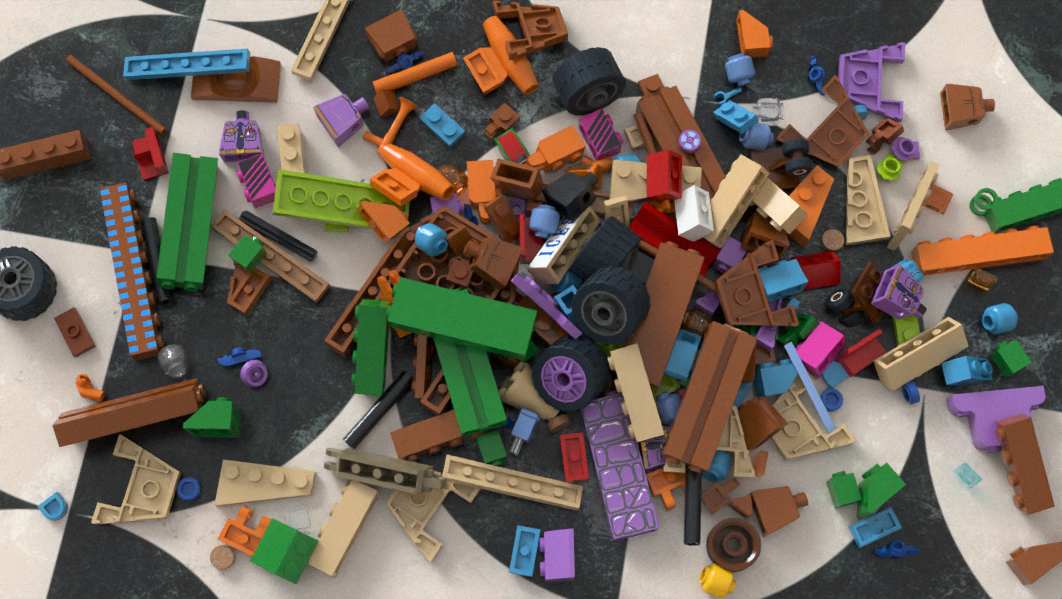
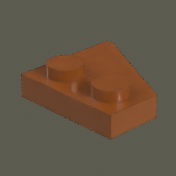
M233 262L235 269L234 276H231L230 280L231 290L228 293L227 304L248 316L272 278L257 268L249 274Z

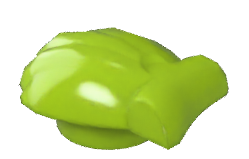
M888 153L886 158L877 164L878 174L881 175L883 180H896L901 175V166L904 164V161Z

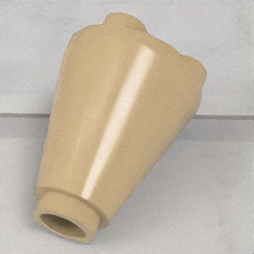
M520 361L514 368V373L511 377L507 376L500 385L501 388L498 392L501 401L520 410L523 408L538 414L540 419L552 420L560 410H556L545 403L538 395L532 379V367L527 362L523 363Z

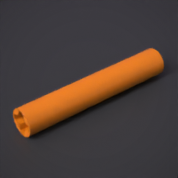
M453 52L378 79L372 83L376 94L382 89L392 91L456 67L457 61Z

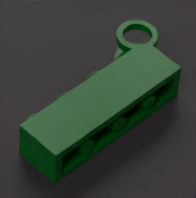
M1055 179L1049 182V185L1043 187L1041 184L1033 186L1024 193L1016 191L1005 199L998 197L994 190L983 188L971 199L969 207L975 215L985 216L991 232L999 233L1062 213V179ZM982 193H989L990 195H992L994 201L992 202L988 196ZM980 199L985 200L988 206L982 204ZM974 201H975L976 205H977L980 209H983V210H986V211H984V212L978 211V210L975 208V206H974Z

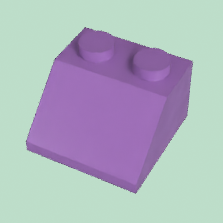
M574 528L544 532V538H539L540 552H544L545 562H540V576H545V582L574 581Z

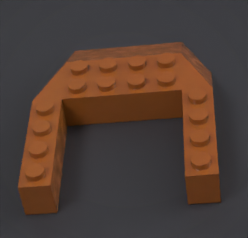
M446 206L437 210L433 215L422 218L415 225L401 230L324 340L326 345L344 358H348L357 345V342H354V330L358 328V320H355L356 306H359L363 299L381 301L383 293L377 283V278L380 276H385L393 290V284L389 277V272L392 270L397 271L402 278L451 290L457 288L467 289L446 281L454 258L461 260L462 253L455 256L447 246V249L440 255L435 257L428 256L418 249L415 244V233L419 227L432 223L445 230L447 234H450L464 224L473 242L479 245L487 237L498 238ZM520 256L506 287L497 289L474 272L468 287V293L513 305L517 286L511 280L518 273ZM442 369L420 401L421 406L435 416L445 413L452 403Z

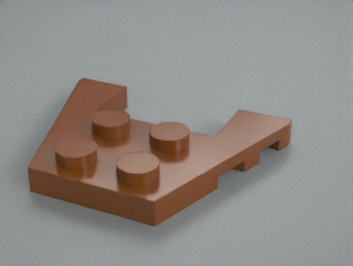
M493 1L495 16L499 19L518 17L525 39L505 41V49L509 60L517 59L568 40V31L559 7L532 4L531 7H522L516 2H511V5H501V1Z
M835 75L821 90L838 105L807 139L791 124L776 139L782 143L794 139H805L809 144V152L807 154L839 167L869 136V132L851 103L839 78Z
M773 240L764 243L714 281L727 324L799 325L793 305L771 312L757 268L760 265L779 260Z

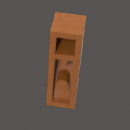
M1062 542L1036 545L1024 549L1020 546L1009 554L1012 558L1006 561V564L1024 586L1033 584L1062 561Z

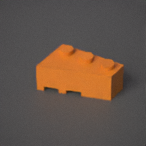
M818 165L789 195L808 214L788 234L803 248H805L812 235L834 181V178Z

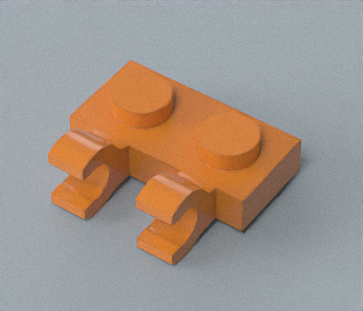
M663 468L646 474L653 497L661 495L664 507L668 511L676 506L670 491L682 487L685 495V473L662 472Z
M242 506L235 520L228 518L218 540L253 556L271 519L263 516L255 531L245 526L251 518L253 510Z

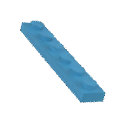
M246 48L125 57L123 77L126 80L249 72L251 52Z

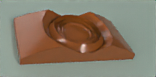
M251 56L249 72L193 76L191 99L277 103L281 63L273 59Z

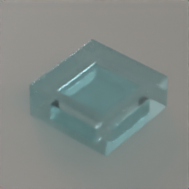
M966 462L959 465L953 471L968 489L975 487L982 481V478Z

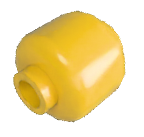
M717 563L705 566L699 577L702 590L717 598H724L727 594H732L736 586L732 570L725 569Z

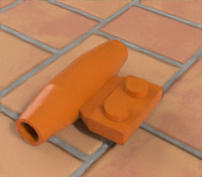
M492 16L485 20L483 27L491 47L479 48L463 57L483 94L486 95L502 86L508 76L524 95H529L536 91L539 84L526 55L514 60H509L505 41L516 40L514 35L497 16Z
M387 144L381 151V158L392 169H384L370 178V186L399 206H403L417 197L419 190L443 201H448L455 192V187L436 168L414 153L393 144Z

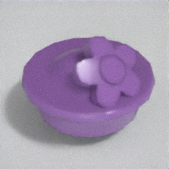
M250 360L243 365L240 377L246 386L257 388L266 381L268 370L263 362Z

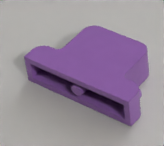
M1044 386L953 394L946 401L951 414L957 417L968 418L974 447L978 450H987V453L991 454L1001 452L1002 445L995 435V429H997L996 421L1019 414L1031 417L1030 411L1039 409V404L1044 402L1046 396Z

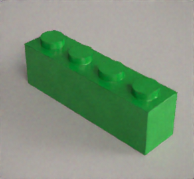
M363 299L359 306H356L355 320H358V328L354 330V342H357V350L353 351L352 363L356 364V372L352 373L351 385L355 386L354 394L382 396L385 391L389 324L388 319H385L388 305L391 303L390 301Z

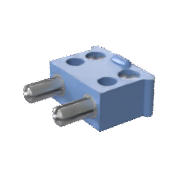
M523 408L519 412V417L511 433L515 439L510 452L515 454V456H518L524 442L529 444L537 423L540 422L538 414Z

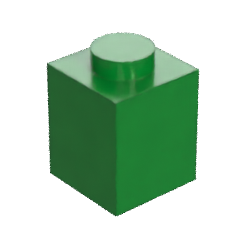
M245 234L228 256L234 263L251 274L267 252L264 250V243L255 236L251 239Z
M1005 340L994 347L996 352L990 355L1005 378L1032 363L1017 340L1011 343Z
M499 431L476 437L483 462L498 467L504 465L503 461L507 460V455Z
M837 472L832 474V478L826 482L835 509L855 504L862 500L854 473Z

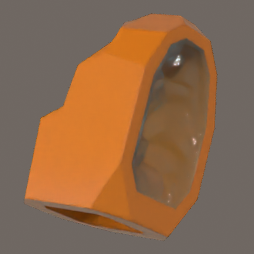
M577 164L565 169V175L573 172L581 178L592 172L598 179V183L592 189H599L602 186V170L598 164Z

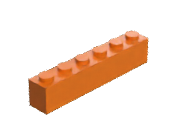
M1031 226L1023 231L1009 229L1001 234L988 232L980 237L966 235L958 240L944 238L936 243L922 241L917 243L916 247L911 251L912 260L917 263L924 276L1043 260L1054 253L1048 227L1039 228V226Z

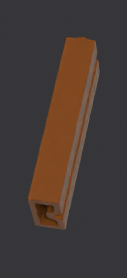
M675 85L671 88L664 87L658 91V95L655 97L650 95L642 97L637 102L636 113L642 112L657 152L671 150L682 155V166L702 167L700 188L709 192L710 199L713 198L719 189L721 181L726 176L677 86ZM686 130H694L701 137V144L698 150L693 153L683 152L678 145L681 133Z
M669 241L666 244L660 243L646 283L651 305L648 316L624 345V347L638 343L650 386L658 389L704 257L700 256V252L693 249H688L687 251L679 249V245Z
M715 321L709 325L661 453L666 456V461L679 465V462L688 465V470L699 474L702 471H709L757 341L756 337L740 331L737 332Z
M198 378L63 412L58 417L59 420H56L52 426L59 447L195 413L204 403L206 391L204 385L199 384Z

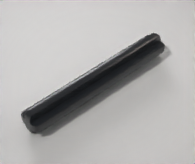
M249 211L241 213L239 220L250 228L310 262L315 260L318 252L314 248Z

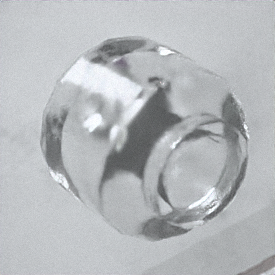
M761 98L757 101V105L752 107V113L756 114L758 122L768 126H778L780 121L784 120V103H780L778 98Z
M168 345L158 354L161 371L167 377H182L190 369L191 362L188 353L181 345Z

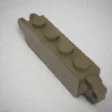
M326 448L325 454L337 457V463L325 462L324 469L335 471L337 477L413 494H421L426 491L431 492L432 488L442 489L446 486L447 478L435 475L433 466L351 448L345 450Z

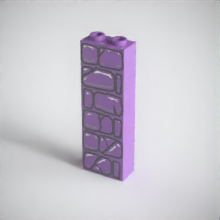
M617 391L608 392L602 398H595L588 406L579 410L612 542L658 531L660 528L636 437L631 438L628 425L632 423L629 415L625 416L621 402L625 401L623 393L618 394Z

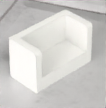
M695 185L682 191V198L674 200L678 235L690 241H696L714 231L709 192Z

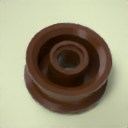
M728 518L712 528L707 537L706 550L712 563H717L725 569L732 570V572H740L753 565L759 557L761 539L755 527L746 520ZM729 539L738 541V551L729 549Z

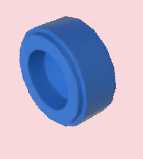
M909 381L901 387L903 396L908 404L912 405L920 402V394L913 381Z
M826 389L820 395L827 412H834L843 404V396L836 389Z
M184 478L177 485V494L185 501H194L201 494V484L194 478Z

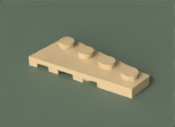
M871 155L849 158L847 161L845 246L887 240L891 236Z
M613 160L610 199L624 195L628 202L646 199L647 163ZM682 166V191L693 185L700 188L702 167Z
M931 161L923 172L913 192V197L909 201L904 215L894 231L895 235L889 241L888 249L895 252L906 234L913 233L917 222L914 221L915 217L919 218L925 207L921 204L923 201H927L932 192L929 186H933L939 176L936 173L939 164Z
M223 460L214 506L219 507L255 501L262 502L272 499L312 496L316 472Z

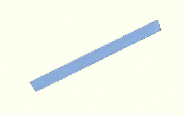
M791 341L784 345L823 423L828 432L831 433L836 427Z

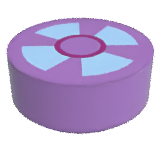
M694 130L682 132L678 140L679 148L686 153L697 151L701 144V137Z

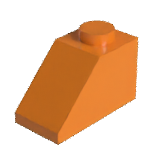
M739 10L736 21L741 53H745V56H750L751 58L767 57L770 48H773V37L769 35L768 27L746 11Z
M364 201L357 209L384 244L388 243L410 224L407 221V215L393 205Z

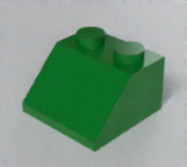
M218 397L216 401H208L183 423V429L193 437H240L241 409L233 401H230V398Z
M877 463L861 475L864 480L858 484V489L862 500L857 503L856 517L861 520L869 516L906 485L888 463L879 466Z
M272 518L250 562L297 584L318 540Z

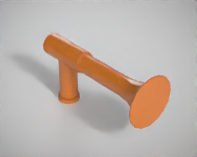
M403 97L398 98L401 102L400 110L384 139L369 133V131L364 133L363 140L379 146L377 150L379 155H381L382 149L387 144L393 143L407 114L413 109H418V106Z

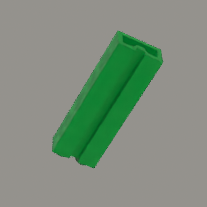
M173 153L156 277L157 285H161L162 288L174 289L175 287H181L191 292L198 291V289L203 290L218 158L205 156L195 158L189 154Z
M400 277L398 284H394L392 290L393 304L392 306L388 305L385 314L389 327L526 360L537 318L536 310Z
M462 288L453 289V290H455V291H459V292H463V293L469 294V293H468V289H465V290H462ZM433 338L462 438L506 425L507 418L487 352Z

